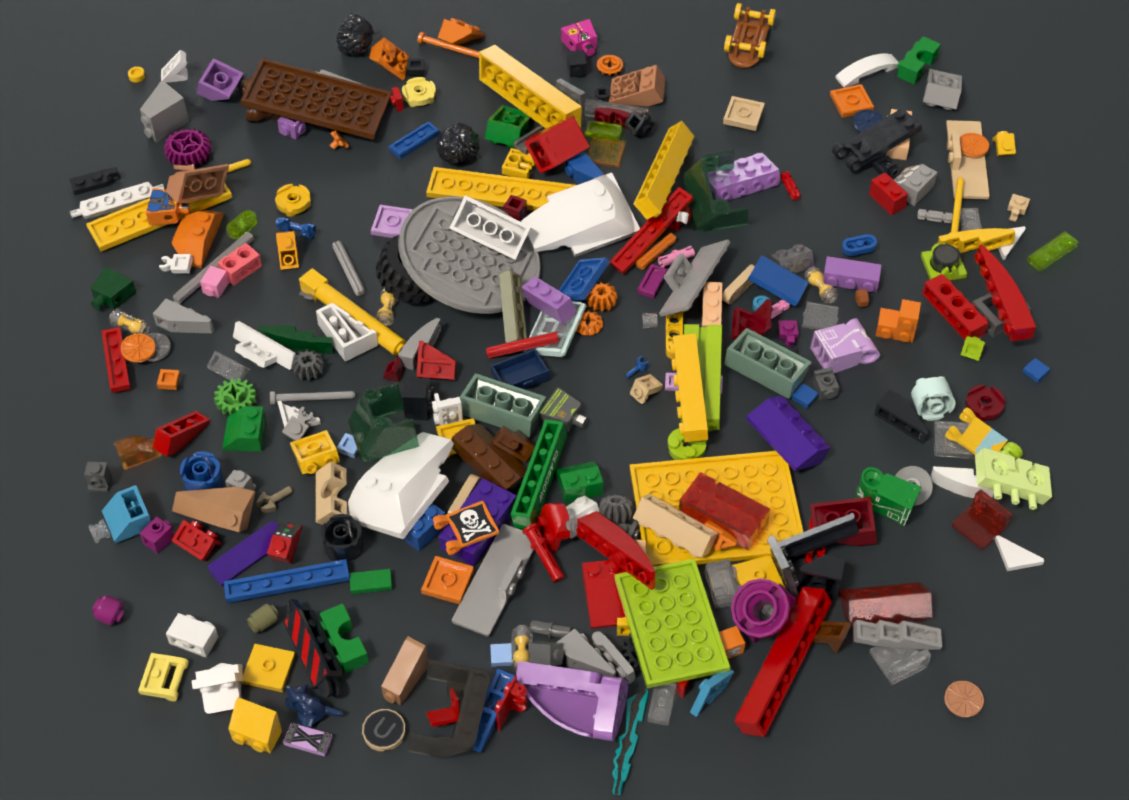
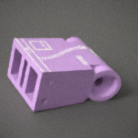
M857 318L850 320L846 325L843 323L814 331L810 348L822 368L832 367L833 373L854 367L859 363L868 364L875 362L880 357L878 349L866 335L865 329Z

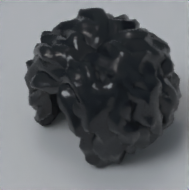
M350 13V16L344 20L339 27L340 29H338L336 42L339 51L343 54L356 56L368 51L374 31L372 25L364 17Z
M456 122L451 128H446L438 136V141L436 142L439 157L445 162L454 165L464 161L467 162L471 158L473 159L480 149L478 133H475L472 127L460 122Z

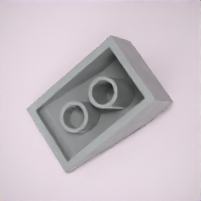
M929 69L923 102L929 106H942L946 110L957 109L962 90V76Z

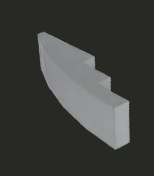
M856 620L853 623L854 642L900 649L926 650L942 648L941 629L907 621L895 624L879 620L874 624Z

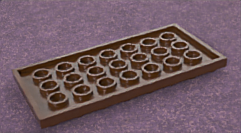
M261 58L241 99V105L374 140L392 92Z

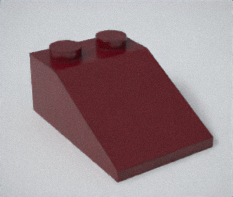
M871 497L810 504L813 528L851 513L855 515L859 532L834 543L854 546L877 544Z

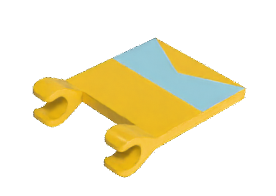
M965 408L959 416L962 421L971 423L965 432L961 435L955 426H951L945 434L947 439L958 442L974 455L982 448L999 452L1008 441V439L978 419L970 408Z

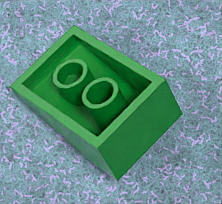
M501 105L488 119L485 139L490 140L494 144L502 143L506 144L509 148H514V142L526 134L532 118L520 109Z

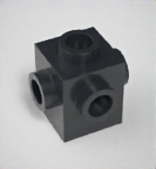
M633 110L624 125L630 129V133L634 136L646 137L652 131L655 123L646 112L640 113Z

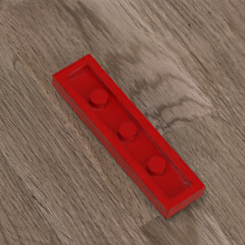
M121 328L103 330L102 338L111 392L129 390L131 387L127 362L121 353V344L123 342Z

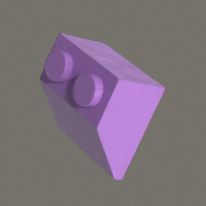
M213 58L198 82L196 94L211 101L229 99L244 73Z

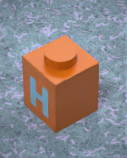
M737 626L719 632L727 659L744 653L745 641Z

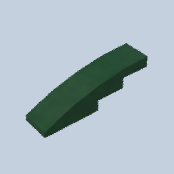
M296 325L258 326L259 333L287 349L305 352L307 349L309 352L315 350L317 354H334L332 337H315L314 331H297Z

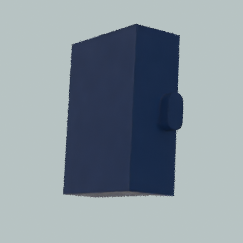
M536 349L491 365V374L495 380L524 390L550 381V370L547 369Z

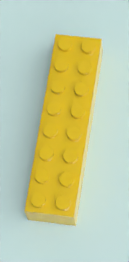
M496 45L479 52V80L546 129L573 115L581 128L582 106Z

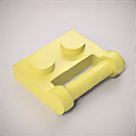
M151 653L138 690L141 695L176 701L179 695L177 691L184 669L188 667L189 661L182 657ZM171 666H176L170 687L165 689L164 686Z

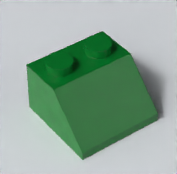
M243 406L227 417L223 451L262 452L266 426V416L263 407Z
M593 461L555 470L564 503L574 502L577 498L583 496L592 498L603 495L602 476L598 465Z

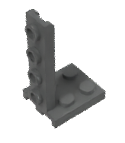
M560 78L556 81V88L582 106V128L584 127L586 92ZM540 125L514 142V148L524 154H528L529 151L524 142L530 136L546 128Z

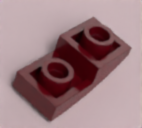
M598 107L595 109L594 122L608 128L615 124L628 129L624 124L631 113L614 108Z

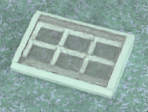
M572 301L576 314L564 324L541 311L529 338L557 332L559 342L532 349H536L539 355L565 356L585 311V303Z

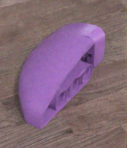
M518 661L517 680L519 684L527 688V697L546 717L576 734L594 739L615 740L625 709L628 693L627 680L611 676L601 677V674L596 672Z

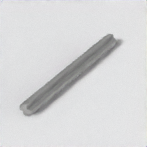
M246 232L178 290L173 295V300L179 304L201 286L200 281L210 266L219 268L217 262L245 243L249 245L254 240L253 235Z

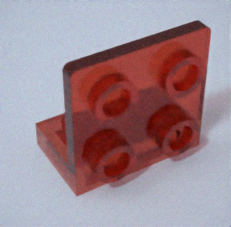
M980 489L975 493L972 505L952 522V527L980 549H984L1008 527L1012 513Z

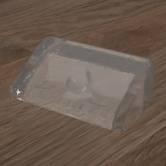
M214 351L206 367L229 380L233 378L234 381H237L238 378L242 379L250 369L217 351Z

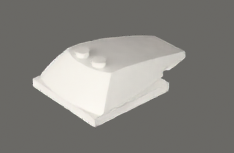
M612 173L599 176L585 183L547 196L548 203L521 221L531 227L527 236L535 252L557 249L565 245L571 248L574 257L634 236L640 229Z
M422 432L394 449L377 462L358 481L349 498L347 514L353 516V519L356 521L358 520L363 527L404 539L449 482L447 476L439 474V466L447 459L454 445L452 440Z

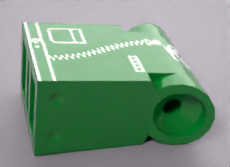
M868 467L862 472L855 498L871 497L874 512L905 526L916 503L921 486L888 473L884 475L875 467Z

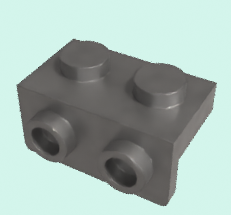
M801 244L794 245L793 248L788 250H779L775 254L770 255L771 261L794 274L814 268L812 250Z

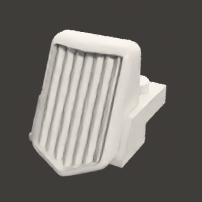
M220 663L209 670L196 672L197 680H192L193 689H200L206 713L210 714L234 709L237 697L242 699V664Z

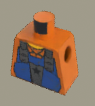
M152 189L146 210L149 225L175 224L179 222L181 213L190 214V203H177L166 190Z

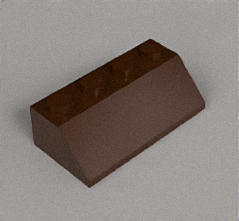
M481 424L466 425L452 436V442L454 443L452 449L481 478L511 493L516 492L521 487L527 468L513 455L492 443L494 437Z

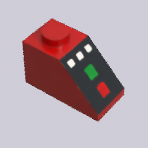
M282 521L272 535L267 555L274 561L292 564L303 525Z

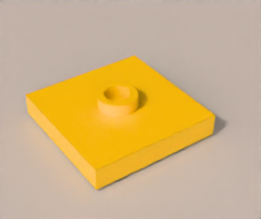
M763 556L732 565V571L739 587L748 581L759 578L771 580L778 585L784 586L771 556Z
M254 644L243 673L242 684L283 692L296 656L295 652Z

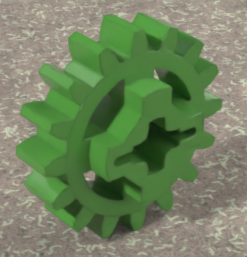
M231 378L229 383L223 381L224 386L218 385V391L214 392L215 405H217L218 410H222L224 415L227 412L231 415L243 406H253L252 403H256L257 395L253 384H248V380L241 382V378H238L237 381Z

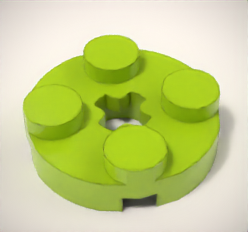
M679 428L669 435L668 449L673 459H694L704 456L706 440L688 442L691 447H684V435H680Z

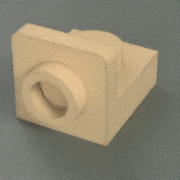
M649 374L635 379L630 395L641 404H644L649 395L662 390L663 384Z

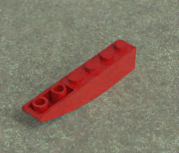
M983 244L979 245L977 253H975V262L980 266L981 276L985 278L987 291H990L992 295V303L998 310V318L1003 322L1005 334H1008L1010 342L1032 339L1036 325L1023 295L996 257Z
M597 511L577 519L576 532L579 538L651 590L655 589V569L642 548L632 537Z

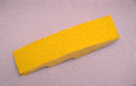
M992 228L955 232L939 236L938 245H942L945 242L958 248L959 252L963 253L978 249V246L983 244L990 251L1014 244L1015 230Z

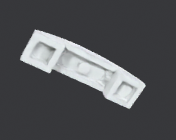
M884 53L868 56L843 69L836 75V79L844 88L859 83V78L882 69L886 72L896 69L899 62L892 54Z

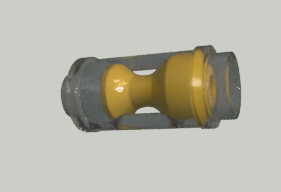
M815 266L810 267L804 274L805 280L811 286L819 288V295L823 303L834 302L837 299L838 290L824 283V275L819 268Z
M384 288L380 293L383 306L379 309L375 319L388 326L394 322L392 306L396 304L398 299L394 298L393 294H388Z
M118 308L112 311L109 316L110 324L114 327H122L132 334L147 335L150 332V325L147 321L131 317L122 309Z
M519 625L512 630V666L516 672L518 661H530V643H533V631L526 625Z

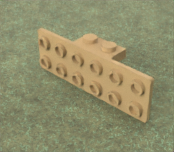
M947 120L948 163H950L953 197L955 198L957 179L962 177L964 179L962 198L989 199L985 155L976 158L969 157L961 153L960 136L963 134L977 133L982 135L981 122Z

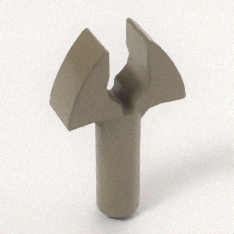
M287 486L272 496H268L263 492L256 502L257 507L268 503L260 508L262 513L277 511L275 503L293 492L292 488Z

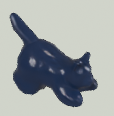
M308 684L293 688L290 685L286 686L288 698L285 699V704L289 709L298 711V723L301 726L312 728L325 714L332 716H342L344 714L343 711L325 706L318 698L310 696L307 692Z

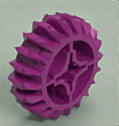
M187 128L184 131L180 129V132L174 131V135H169V139H166L164 145L165 156L170 164L185 166L194 164V168L196 165L202 166V162H207L212 149L210 139L206 133H202L201 130L196 131L195 128L192 130Z

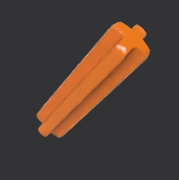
M672 233L665 236L636 261L637 268L640 270L646 268L676 242V236Z

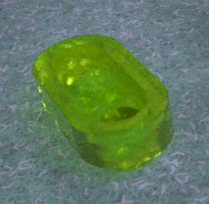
M251 210L241 212L227 225L228 236L238 239L257 224L256 213Z

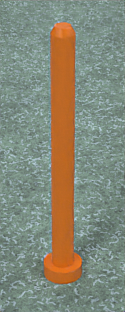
M420 32L417 42L419 44L425 42L479 58V51L428 37L423 32Z

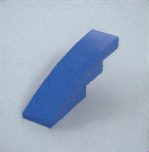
M497 669L490 687H487L480 705H477L461 742L462 746L479 753L482 752L497 725V713L495 712L497 702L503 700L505 687L508 682H512L515 675Z

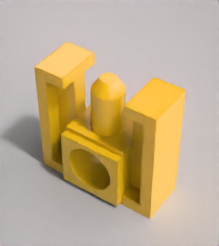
M511 148L502 166V174L528 179L532 166H535V162L530 153L524 154L517 149Z

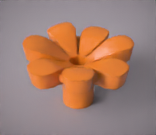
M336 130L331 132L334 141L330 146L334 150L338 146H344L346 149L349 147V143Z

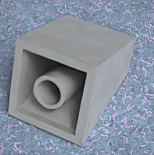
M164 81L158 84L140 109L141 121L145 127L144 133L156 143L189 123L184 98Z

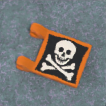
M483 500L452 513L437 515L433 518V525L436 530H440L447 524H450L457 540L446 542V551L449 555L457 553L464 547L499 534V530Z

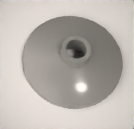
M908 466L897 472L896 477L908 482H915L916 485L921 486L914 506L924 503L930 497L933 483L930 475L924 469L917 466Z

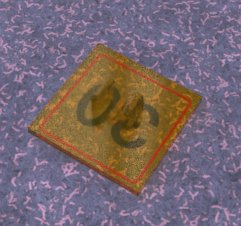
M592 136L587 155L595 164L619 168L626 141Z

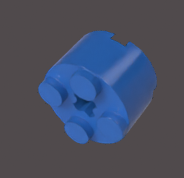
M205 451L196 452L190 458L186 457L181 463L180 473L186 491L222 487L224 477L221 466L212 453Z

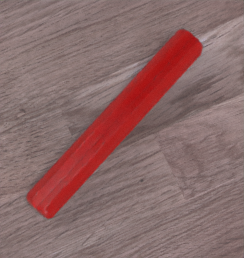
M551 332L487 347L486 353L488 358L558 343L559 335L557 332Z

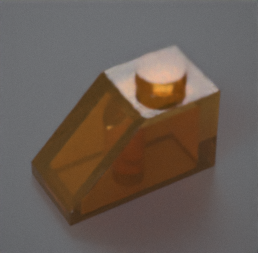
M131 435L113 442L124 470L162 456L160 452L153 448L154 439Z

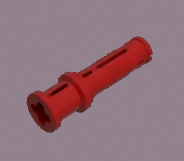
M533 523L524 528L522 533L530 541L531 549L539 555L553 583H556L565 576L548 549L547 539L539 531L538 523Z

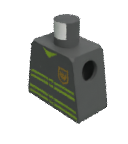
M558 387L539 412L540 425L543 426L545 420L564 422L566 433L574 425L584 428L588 418L581 415L582 404Z

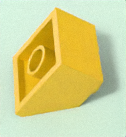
M237 697L229 725L232 740L240 745L247 744L258 752L265 751L271 753L282 733L277 712Z

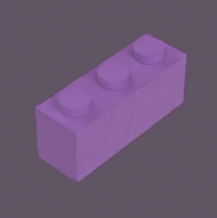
M827 256L823 284L855 290L866 289L867 292L877 293L881 265Z
M535 276L521 287L529 304L561 324L566 323L576 314L570 297Z

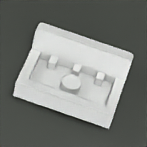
M586 496L577 498L575 502L566 507L570 519L566 522L567 530H570L569 538L577 535L578 518L596 511L599 513L597 503Z

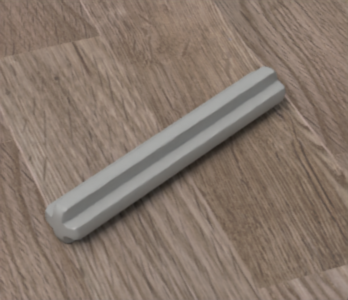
M333 242V249L356 296L364 295L365 289L342 242Z

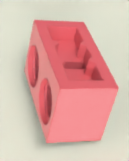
M247 243L217 262L219 269L227 271L229 282L233 286L262 267L260 255Z

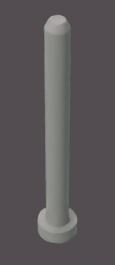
M270 391L271 405H276L277 401L355 398V392L353 391L276 394L275 391Z

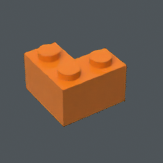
M902 299L900 311L881 308L876 336L913 343L921 302Z

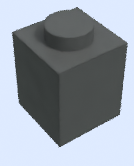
M548 641L530 643L529 663L550 666L563 664V643Z

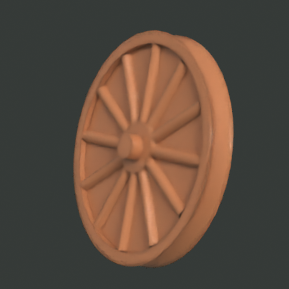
M956 681L950 684L945 692V704L957 716H975L983 707V693L971 682Z

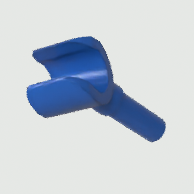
M640 356L637 360V365L625 375L626 378L631 377L638 371H646L649 361L642 363L644 356Z

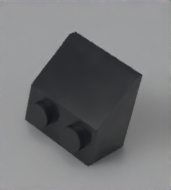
M825 554L802 566L798 578L799 586L796 588L797 592L800 593L803 587L825 589L831 600L836 601L846 559L836 555L830 556Z

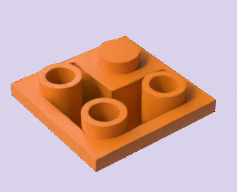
M451 18L450 20L444 19L438 38L460 45L485 36V33L480 32L481 28Z
M384 37L372 46L369 59L402 81L405 79L409 55Z

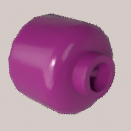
M105 595L102 598L98 597L92 608L94 618L109 626L113 625L115 621L120 622L125 613L122 610V601L110 595Z

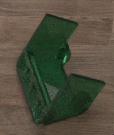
M734 150L705 155L683 175L685 190L693 196V201L689 204L694 228L699 232L748 225L749 208L743 207L731 210L726 200H713L707 175L710 172L734 169Z
M398 383L366 390L348 420L360 459L363 461H372L419 447L413 419L393 424L390 419L381 417L404 410Z

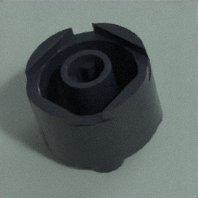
M348 514L334 515L321 527L323 548L330 560L339 561L346 559L348 561L357 559L360 556L364 546L362 528L358 520L353 519V516Z

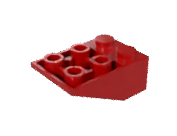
M574 115L530 136L524 142L540 173L561 164L590 147Z

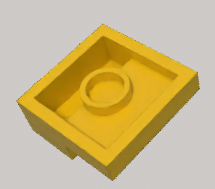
M327 430L290 442L291 449L302 474H313L330 462L335 464L340 462L337 449Z

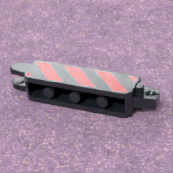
M290 599L284 606L287 617L283 620V623L310 679V683L314 689L320 690L323 697H330L332 695L334 698H340L343 690L339 679L342 677L343 670L315 611L303 609L298 600Z

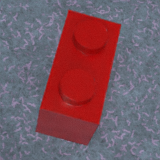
M883 173L871 181L869 195L888 213L894 215L905 209L908 193L889 175Z

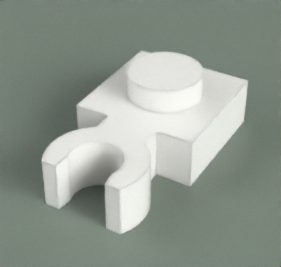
M174 254L173 259H170L168 256L161 258L166 263L165 265H159L162 271L171 270L172 273H190L193 262L191 254Z

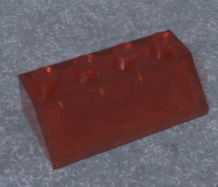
M920 582L839 590L845 620L852 626L856 620L876 624L879 620L901 623L905 619L922 621L926 617H932L931 592Z

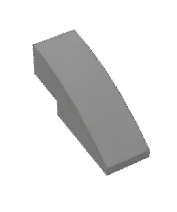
M435 318L420 328L403 346L398 356L401 358L404 368L415 369L418 362L419 341H424L430 346H434L441 332L440 318Z

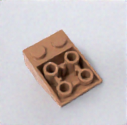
M657 65L617 76L611 82L609 103L633 106H651L661 103L664 97L665 77Z

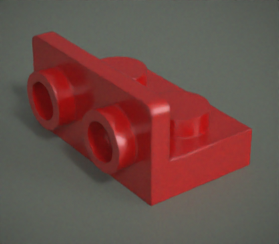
M183 520L171 541L198 559L206 561L215 544L220 546L222 542L217 539L218 535L210 530L204 531L202 529L203 525L197 521L192 520V522Z

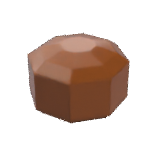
M866 289L856 290L855 300L859 307L868 306L869 295Z

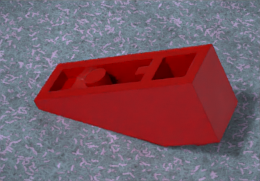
M194 411L156 428L153 448L166 457L181 451L210 423V419L198 411Z

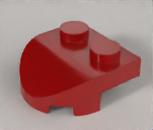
M560 502L545 504L541 509L540 515L537 517V523L542 530L543 537L547 539V546L550 552H556L561 540L569 539L570 530H567L566 522L570 520L565 505L560 504Z

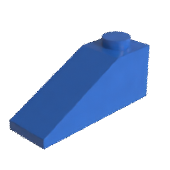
M584 151L566 160V174L579 184L604 175Z

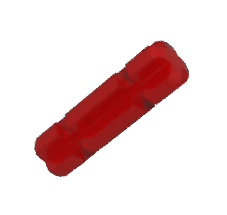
M782 172L781 179L793 201L799 200L801 193L790 172Z

